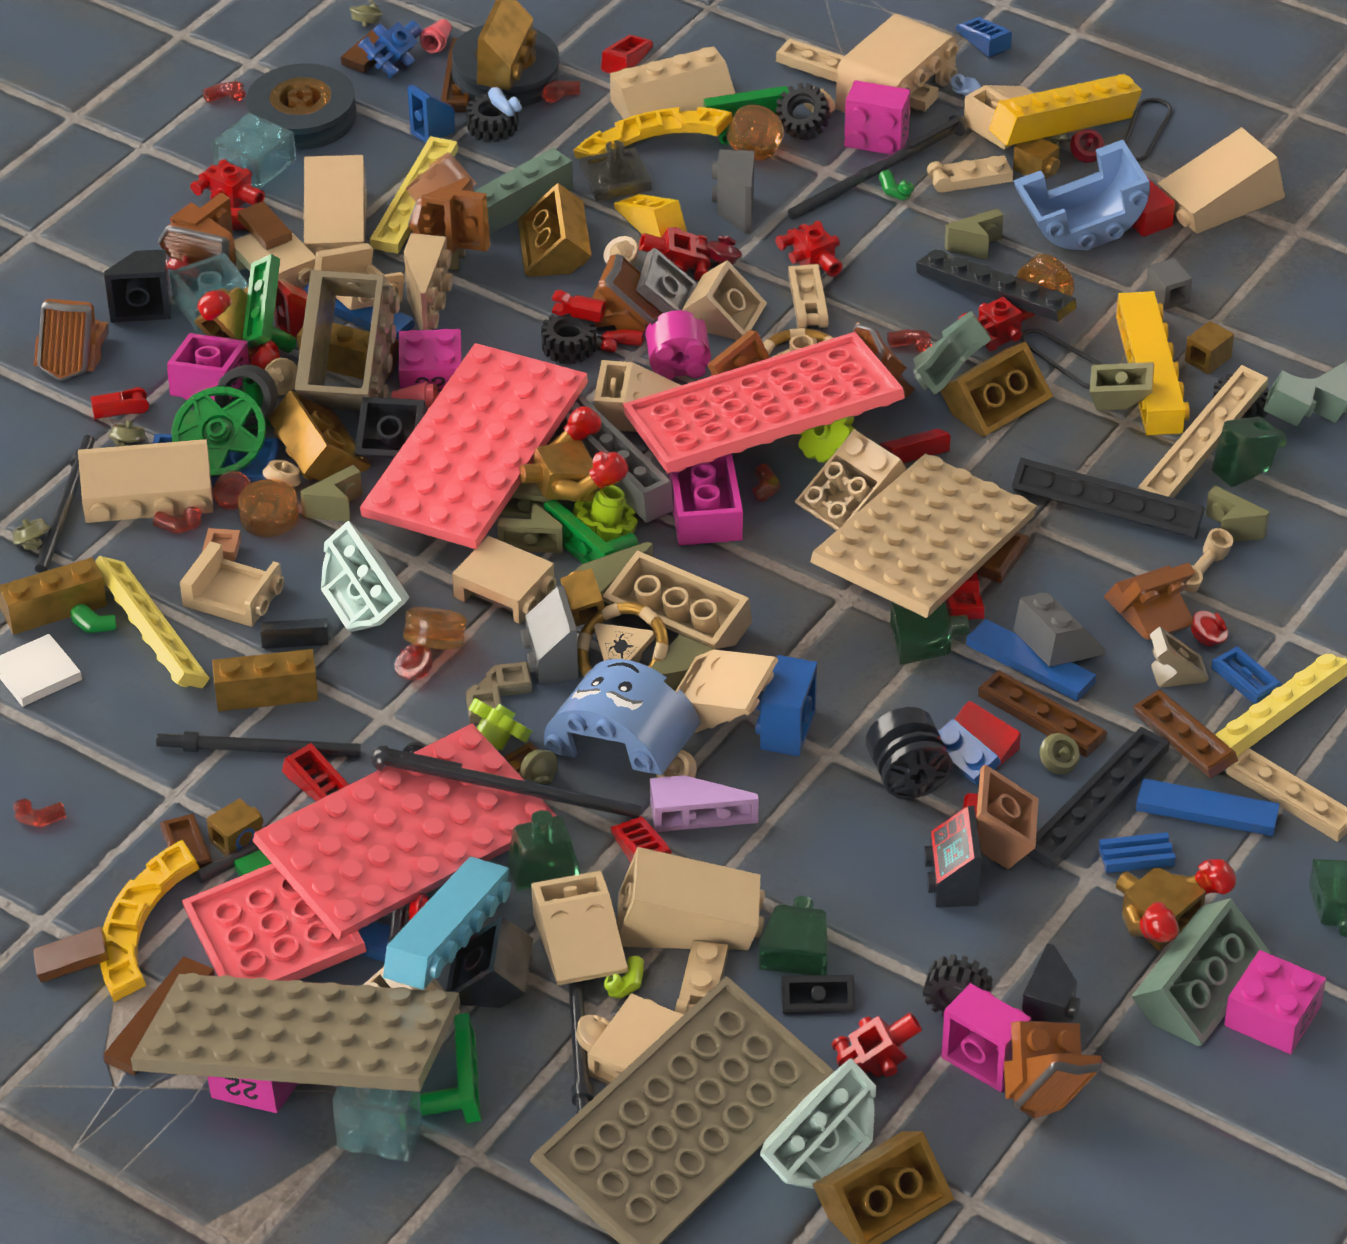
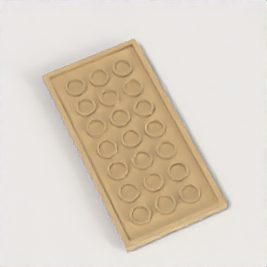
M924 454L813 551L810 562L928 618L1007 543L1016 532L1034 517L1037 505L1029 502L1021 495L1011 494L999 488L993 482L983 481L971 475L965 469L955 468L943 462L937 456Z

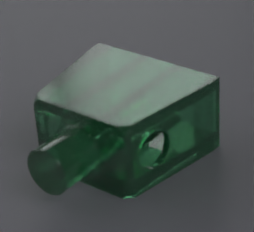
M1261 417L1224 421L1211 470L1230 487L1237 486L1268 471L1272 467L1276 450L1286 445V435L1282 430H1276Z
M890 601V625L900 665L948 655L951 652L952 636L969 634L967 615L949 616L945 601L928 618Z
M539 810L532 814L531 822L519 824L513 828L507 867L517 891L531 888V883L581 874L574 847L562 817H552L548 811Z
M1313 859L1309 887L1320 923L1325 926H1338L1339 934L1347 937V860Z
M806 896L796 897L793 900L792 906H775L759 943V969L802 975H827L828 941L826 912L822 909H815L813 900Z

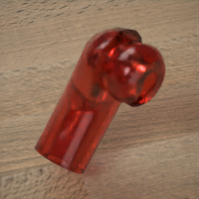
M239 81L219 83L202 91L207 103L231 95L234 101H239L246 96V91L243 89L244 85Z
M552 81L544 87L542 96L546 101L553 103L565 95H580V81Z
M905 329L887 333L889 348L915 344V349L923 352L932 346L930 341L932 337L925 330Z
M766 463L759 465L755 470V474L760 481H758L759 485L753 488L752 493L760 502L766 501L769 496L772 498L780 489V481Z
M194 506L187 507L184 510V515L179 517L157 511L153 519V526L175 534L195 529L201 524L202 520L200 517L202 512Z

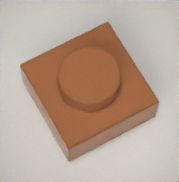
M208 528L202 551H204L210 541L222 544L224 559L236 561L241 543L240 530Z

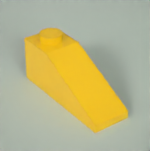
M636 194L614 203L615 209L641 234L647 233L662 237L668 227H678L682 231L687 232L679 200Z

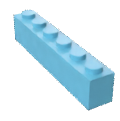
M470 856L387 945L383 978L424 990L434 978L437 979L447 963L453 962L460 948H465L470 937L475 932L481 930L484 921L488 917H493L500 903L507 901L511 890V883L507 881L509 868Z

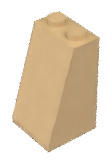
M1242 127L1157 183L1158 188L1175 202L1174 214L1178 221L1184 227H1190L1196 234L1285 198L1278 158Z
M363 155L304 157V245L316 256L318 251L365 244L367 186Z
M637 847L618 893L616 922L622 947L691 949L693 940L726 944L728 945V950H749L754 937H760L764 924V917L759 916V911L763 906L765 891L760 890V874Z

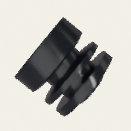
M903 707L894 709L876 720L866 735V747L877 767L885 788L889 794L901 799L919 798L937 790L946 782L952 771V759L940 738L941 736L930 714L921 708Z

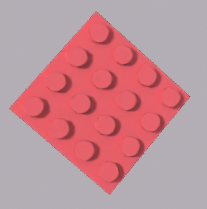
M273 864L182 900L187 916L217 976L229 975L235 978H266L279 981L300 980L367 952L358 930L338 940Z

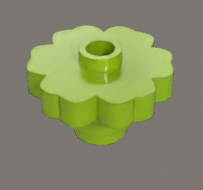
M854 416L836 420L829 425H820L805 430L799 434L802 436L799 440V448L807 458L827 463L854 430L851 426Z
M614 485L606 486L597 491L593 501L576 502L572 512L573 515L605 542L628 533L634 534L638 520L634 517L635 511L626 503L623 490Z
M474 698L468 708L469 711L482 718L477 729L497 751H503L511 735L526 743L533 732L513 720L516 713L500 704L494 709Z

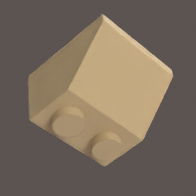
M727 260L703 274L682 310L693 313V317L698 320L700 318L703 319L706 324L707 333L738 340L749 330H752L767 302Z

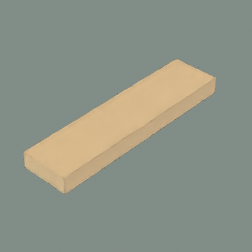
M1250 748L1237 757L1239 761L1227 768V775L1268 800L1279 803L1281 808L1338 842L1347 834L1346 806Z

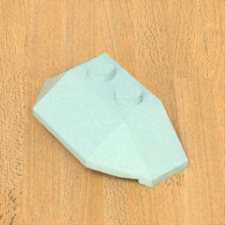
M347 521L324 542V552L326 555L322 568L321 590L348 631L354 632L383 624L409 599V595L385 559L351 522Z
M852 1059L847 1060L811 1091L765 1140L760 1156L786 1184L814 1189L813 1183L859 1157L872 1143L874 1128L873 1098L876 1097V1085Z

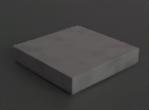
M653 248L647 253L636 291L662 313L682 310L697 283L657 249Z

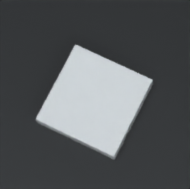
M50 634L0 655V680L22 707L82 680L81 671Z

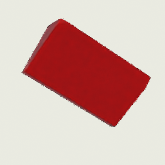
M937 428L880 443V446L900 458L903 463L918 460L924 454L937 455L950 451L951 436L948 432Z
M968 701L954 719L999 757L1001 764L997 768L1020 750V732L972 701Z

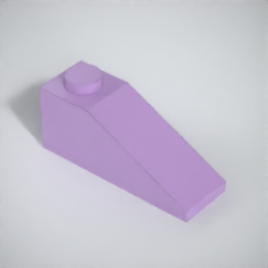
M685 775L650 778V804L656 832L758 823L759 799L756 793Z

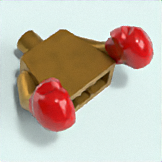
M236 287L230 291L222 288L206 292L198 302L197 308L200 315L195 319L194 323L207 336L242 340L248 287L244 288V290ZM271 340L254 348L248 347V355H250L251 359L250 365L258 366L263 370L271 361L280 358L278 346Z
M581 406L572 412L568 419V424L563 428L565 431L552 443L535 449L533 464L520 465L521 483H536L546 499L570 500L574 502L593 501L598 488L603 489L606 486L616 484L622 481L628 473L627 462L616 452L607 453L606 451L596 453L592 460L582 440L589 434L592 435L600 431L601 418L590 407Z
M1208 859L1198 865L1200 870L1193 876L1172 874L1161 868H1153L1141 879L1128 871L1124 872L1117 880L1116 889L1124 894L1122 918L1129 934L1133 937L1143 936L1157 950H1162L1181 933L1198 909L1204 905L1206 894H1226L1234 889L1236 886V874L1233 868L1223 859Z

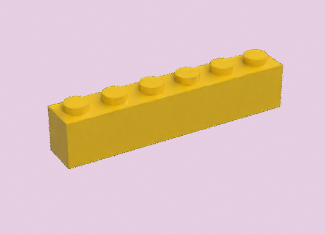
M1119 74L1001 100L998 102L989 130L1006 146L1129 119L1133 116L1142 89L1133 82L1131 77Z
M1154 291L1118 293L1116 319L1127 362H1153L1155 365L1153 392L1138 402L1145 434H1181L1184 430V421L1189 420L1190 409L1189 403L1183 401V382H1178L1179 366L1178 362H1173L1174 349L1173 343L1168 342L1167 322H1162V303H1157Z

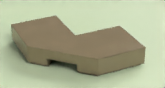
M528 661L494 665L478 685L474 684L465 692L467 710L474 698L495 709L498 704L502 705L501 696L532 693ZM468 710L470 724L479 723L482 718Z

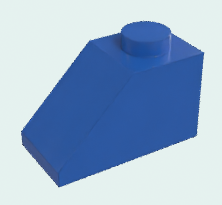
M413 84L407 86L410 133L427 143L430 136L444 138L455 132V112L451 105Z

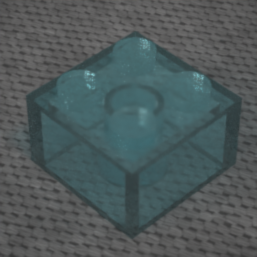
M247 113L212 140L214 165H218L220 160L225 159L242 169L248 168L252 172V186L258 189L296 160L293 132L251 113Z
M225 253L169 271L173 301L197 333L202 332L194 323L195 319L200 315L197 305L200 298L206 292L222 288L230 291L236 287L244 290V288L249 287L248 282Z
M338 1086L332 1100L337 1148L409 1162L422 1129L419 1092Z

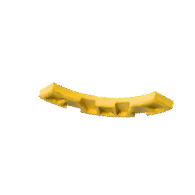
M680 107L641 113L615 122V127L603 133L600 130L594 133L573 150L576 159L599 165L605 158L619 149L653 136L671 133H701L718 136L733 121L732 112L697 107V111H681Z
M183 840L166 848L146 863V869L135 880L131 879L127 882L109 910L103 926L109 960L101 962L100 965L105 984L114 1002L146 986L138 964V943L144 923L150 912L174 885L199 870L197 861Z

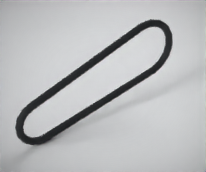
M1146 98L1136 105L1124 140L1126 145L1128 144L1139 109L1143 104L1158 102L1168 108V113L1146 153L1141 157H1135L1137 162L1143 161L1149 156L1172 114V106L1163 99Z
M1028 329L1020 337L1021 343L1025 342L1026 335L1039 333L1095 365L1103 364L1041 329ZM1027 343L1029 349L1032 352L1037 354L1039 357L1044 359L1046 362L1054 366L1056 369L1064 373L1066 376L1074 380L1079 385L1087 389H1090V384L1083 382L1075 375L1067 371L1065 368L1057 364L1055 361L1047 357L1045 354L1037 350L1035 347Z

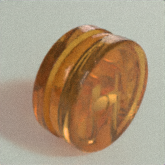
M759 105L741 107L735 113L727 130V138L731 147L734 150L754 151V160H765L773 156L784 136V127L779 117L771 110Z
M1048 254L1035 255L1017 272V278L1037 283L1054 291H1061L1069 296L1074 294L1075 285L1071 273L1054 256Z
M275 479L259 480L246 486L239 494L240 522L249 533L261 537H274L288 532L296 525L299 518L297 494L294 488L286 482Z
M414 607L406 611V623L403 629V638L406 641L436 649H456L463 646L464 629L467 624V619L463 615L432 607Z

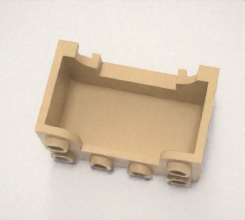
M900 14L892 15L847 53L839 63L836 77V109L845 113L846 98L854 80L911 90L910 95L916 89L922 87L934 74L936 83L940 86H946L950 83L952 77L957 74L956 55L958 44L956 38Z

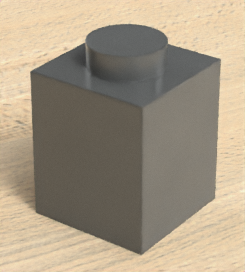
M1175 258L1148 266L1146 290L1148 292H1155L1157 303H1162L1163 310L1190 302L1192 277Z

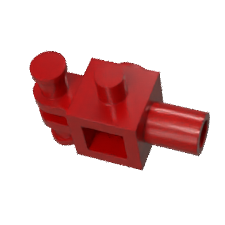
M225 159L220 160L218 165L208 167L206 171H203L198 176L197 181L190 184L192 192L196 195H201L205 189L210 190V200L222 192L230 198L231 208H238L244 202L255 205L265 199V192L252 186V172L248 168L242 169Z
M817 220L809 226L802 224L798 227V230L792 228L788 230L786 235L776 237V244L780 250H785L786 247L791 245L794 247V251L789 253V259L792 264H818L819 270L822 269L830 277H834L841 272L843 265L835 257V248L840 246V240L836 235L830 236L824 230L820 221Z
M668 227L662 237L643 233L640 238L639 250L649 252L653 248L657 249L684 273L689 268L694 269V278L700 281L703 274L708 272L707 269L710 267L709 250L706 246L708 239L704 235L696 236V234L682 231L678 227Z
M1004 297L988 304L982 303L978 309V320L991 337V341L985 344L986 349L991 352L997 349L998 346L1011 340H1019L1022 335V321L1033 317L1035 314L1015 307ZM967 313L961 314V315L959 316L958 320H959L961 317H963L964 315H966Z
M911 1012L890 1026L879 1016L874 1019L865 1017L859 1022L860 1028L848 1035L849 1039L846 1036L837 1037L832 1041L831 1046L838 1054L836 1062L839 1067L847 1060L852 1059L865 1074L871 1071L876 1077H880L883 1074L886 1077H890L898 1071L896 1065L908 1058L902 1044L920 1033L922 1027Z

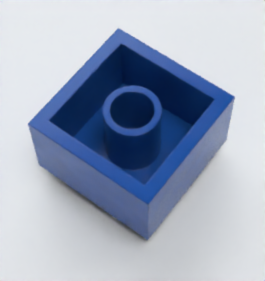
M777 655L778 662L772 671L774 672V677L765 690H761L757 697L759 703L756 710L760 711V714L757 718L755 734L760 735V749L800 757L816 712L817 662Z

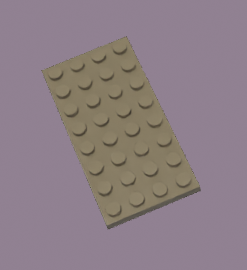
M179 974L131 1057L132 1070L420 1092L460 1006L459 993L444 992L439 989L428 991L405 987L384 988L371 985H339L334 982L309 983L300 980L279 981L266 978H235L229 975Z
M726 976L532 1155L530 1162L619 1244H663L763 1147L765 1140L801 1101L835 1071Z

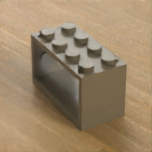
M311 270L295 391L298 394L330 409L361 411L362 397H388V385L385 382L386 374L390 373L392 369V355L389 354L390 344L394 343L396 339V326L393 324L394 313H398L400 309V297L384 275ZM336 296L374 298L363 388L324 386Z

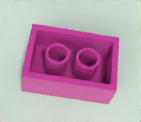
M732 453L718 457L712 462H703L687 467L680 472L668 473V479L671 481L673 515L678 545L743 540V510Z

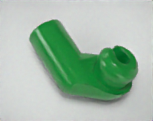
M889 170L882 171L879 174V180L886 195L902 201L911 198L914 185L910 181L907 184L906 180H902L900 184H897L892 172Z
M85 604L75 605L70 612L72 621L85 633L117 630L115 614L98 616Z

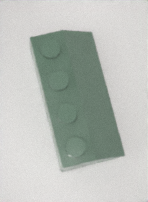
M551 148L474 190V192L486 193L489 235L516 221L557 183L568 191L573 189L572 160L556 149Z
M1231 898L1203 905L1138 987L1132 998L1152 1025L1196 1046H1201L1225 1016L1228 996L1258 951L1262 950L1269 954L1271 952Z

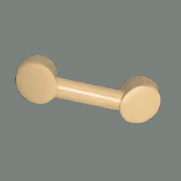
M1215 528L1209 532L1203 546L1204 554L1194 566L1191 565L1195 574L1187 581L1185 591L1197 592L1203 580V574L1214 561H1220L1228 555L1233 544V537L1228 531Z

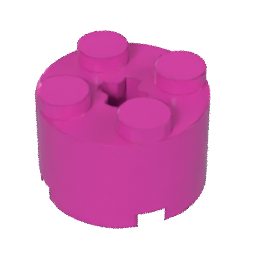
M676 310L658 316L656 323L652 326L650 323L647 326L646 341L649 362L656 374L669 380L678 376L700 378L705 374V368L710 362L711 353L707 328L703 319L700 318L698 320L693 317L691 312Z

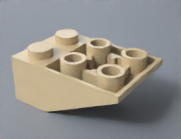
M982 86L965 96L964 118L967 122V127L1002 149H1007L1010 146H1006L989 130L998 102L1033 94L1034 92L1024 86Z
M411 233L404 250L407 300L419 330L437 329L439 310H444L446 291H451L453 275L448 273L451 263V250H447L446 237Z
M602 360L594 396V407L619 431L637 432L625 416L623 404L682 385L633 362Z
M854 429L795 500V504L837 531L907 469L900 458Z
M714 649L696 656L675 691L677 692L681 689L699 716L701 724L695 733L707 728L712 729L725 721L730 722L738 716L749 715L759 703L757 697L761 690L773 679L774 672L772 671L778 659L774 656Z
M601 871L531 883L533 916L557 986L628 972L610 894Z

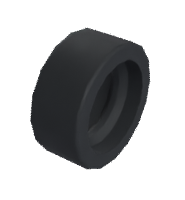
M242 365L233 368L220 378L216 387H231L234 381L243 377L255 380L262 388L264 401L260 408L264 419L273 412L277 404L278 390L275 381L267 371L258 366ZM229 395L215 396V402L221 408L231 403ZM255 412L250 414L244 427L258 424Z

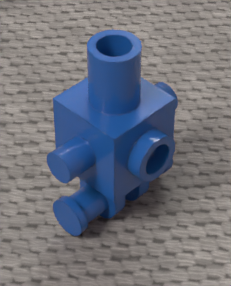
M398 21L388 30L380 23L373 29V32L379 37L375 44L367 36L358 45L368 54L367 58L369 61L374 59L377 62L375 67L378 70L382 69L388 75L387 77L391 79L400 70L394 66L399 61H402L407 68L415 62V59L409 52L417 44L416 38L420 36L422 29L415 21H410L405 26Z

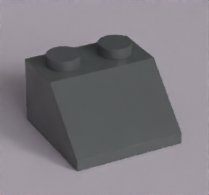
M719 150L718 161L712 162V179H717V185H712V203H717V215L745 234H751L754 203V151Z
M564 585L557 586L525 616L526 629L521 630L523 649L530 650L527 653L529 671L536 672L539 685L578 679L577 629Z
M1048 592L1020 598L1013 631L1049 667L1105 654V648Z

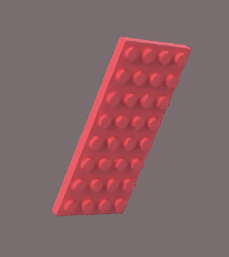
M852 332L624 403L623 408L625 416L668 474L683 471L687 467L699 463L712 462L718 457L731 453H740L756 445L772 443L776 439L791 434H800L813 427L829 425L836 420L848 416H857L870 409L889 406L893 402L904 399L903 387L857 333Z
M475 343L360 506L361 516L477 549L521 484L520 465L533 464L535 449L539 446L547 445L587 385V373Z
M473 723L414 752V754L462 763V768L524 780ZM386 766L382 772L376 771L256 831L253 842L336 938L340 940L412 902L421 894L425 895L444 885L470 856L489 861L555 826L558 816L541 798Z

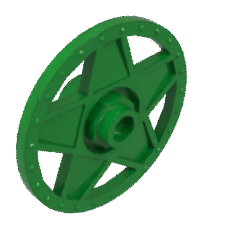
M212 387L194 394L180 407L172 424V442L207 439L211 477L228 476L244 469L257 457L265 441L266 423L260 407L248 394L232 387ZM229 395L239 399L221 408L210 396ZM194 406L197 422L180 430L183 418L191 407ZM253 410L258 421L257 438L243 427ZM229 452L247 454L237 463L222 468Z

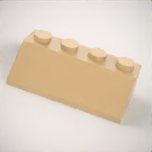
M714 46L610 73L611 102L623 119L649 111L680 107L681 111H697V107H703L704 98L735 94L726 61Z
M207 439L78 450L85 523L213 512V492Z
M640 551L635 552L602 596L603 601L609 604L628 601L648 606L660 616L667 629L714 649L735 646L752 623L748 597Z

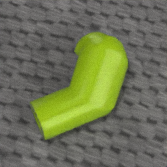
M631 956L627 959L628 972L621 977L619 974H613V979L611 976L605 979L604 988L608 991L609 996L621 999L641 987L644 970V960L641 957Z

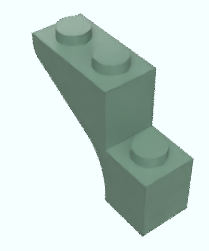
M972 310L943 330V338L913 359L916 367L913 369L914 377L924 390L930 388L934 395L941 391L961 365L972 354L991 341L989 333Z
M1347 361L1313 379L1297 377L1282 370L1268 392L1263 410L1295 426H1298L1304 416L1309 418L1312 412L1336 423L1342 413L1347 414Z

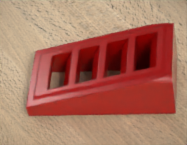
M629 34L602 51L601 70L610 74L625 68L635 67L651 50L653 41Z
M312 743L284 758L282 772L315 801L326 797L325 793L333 788L340 790L349 785ZM307 766H310V767H311V768H310L309 770H307V771H305V770L303 769V768H305V767H307ZM316 773L320 775L315 779L311 778V776H313ZM325 780H327V781L329 782L328 784H326L325 786H323V787H321V788L318 786L320 783L324 782Z
M642 816L610 827V832L630 863L637 846L672 855L666 842Z

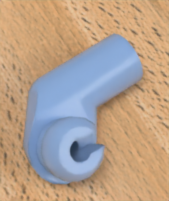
M962 74L954 75L950 81L953 91L964 96L982 87L976 79L964 77Z
M493 87L489 90L488 96L492 104L505 115L515 116L514 113L521 111L522 106L517 97H512L507 101L500 88Z

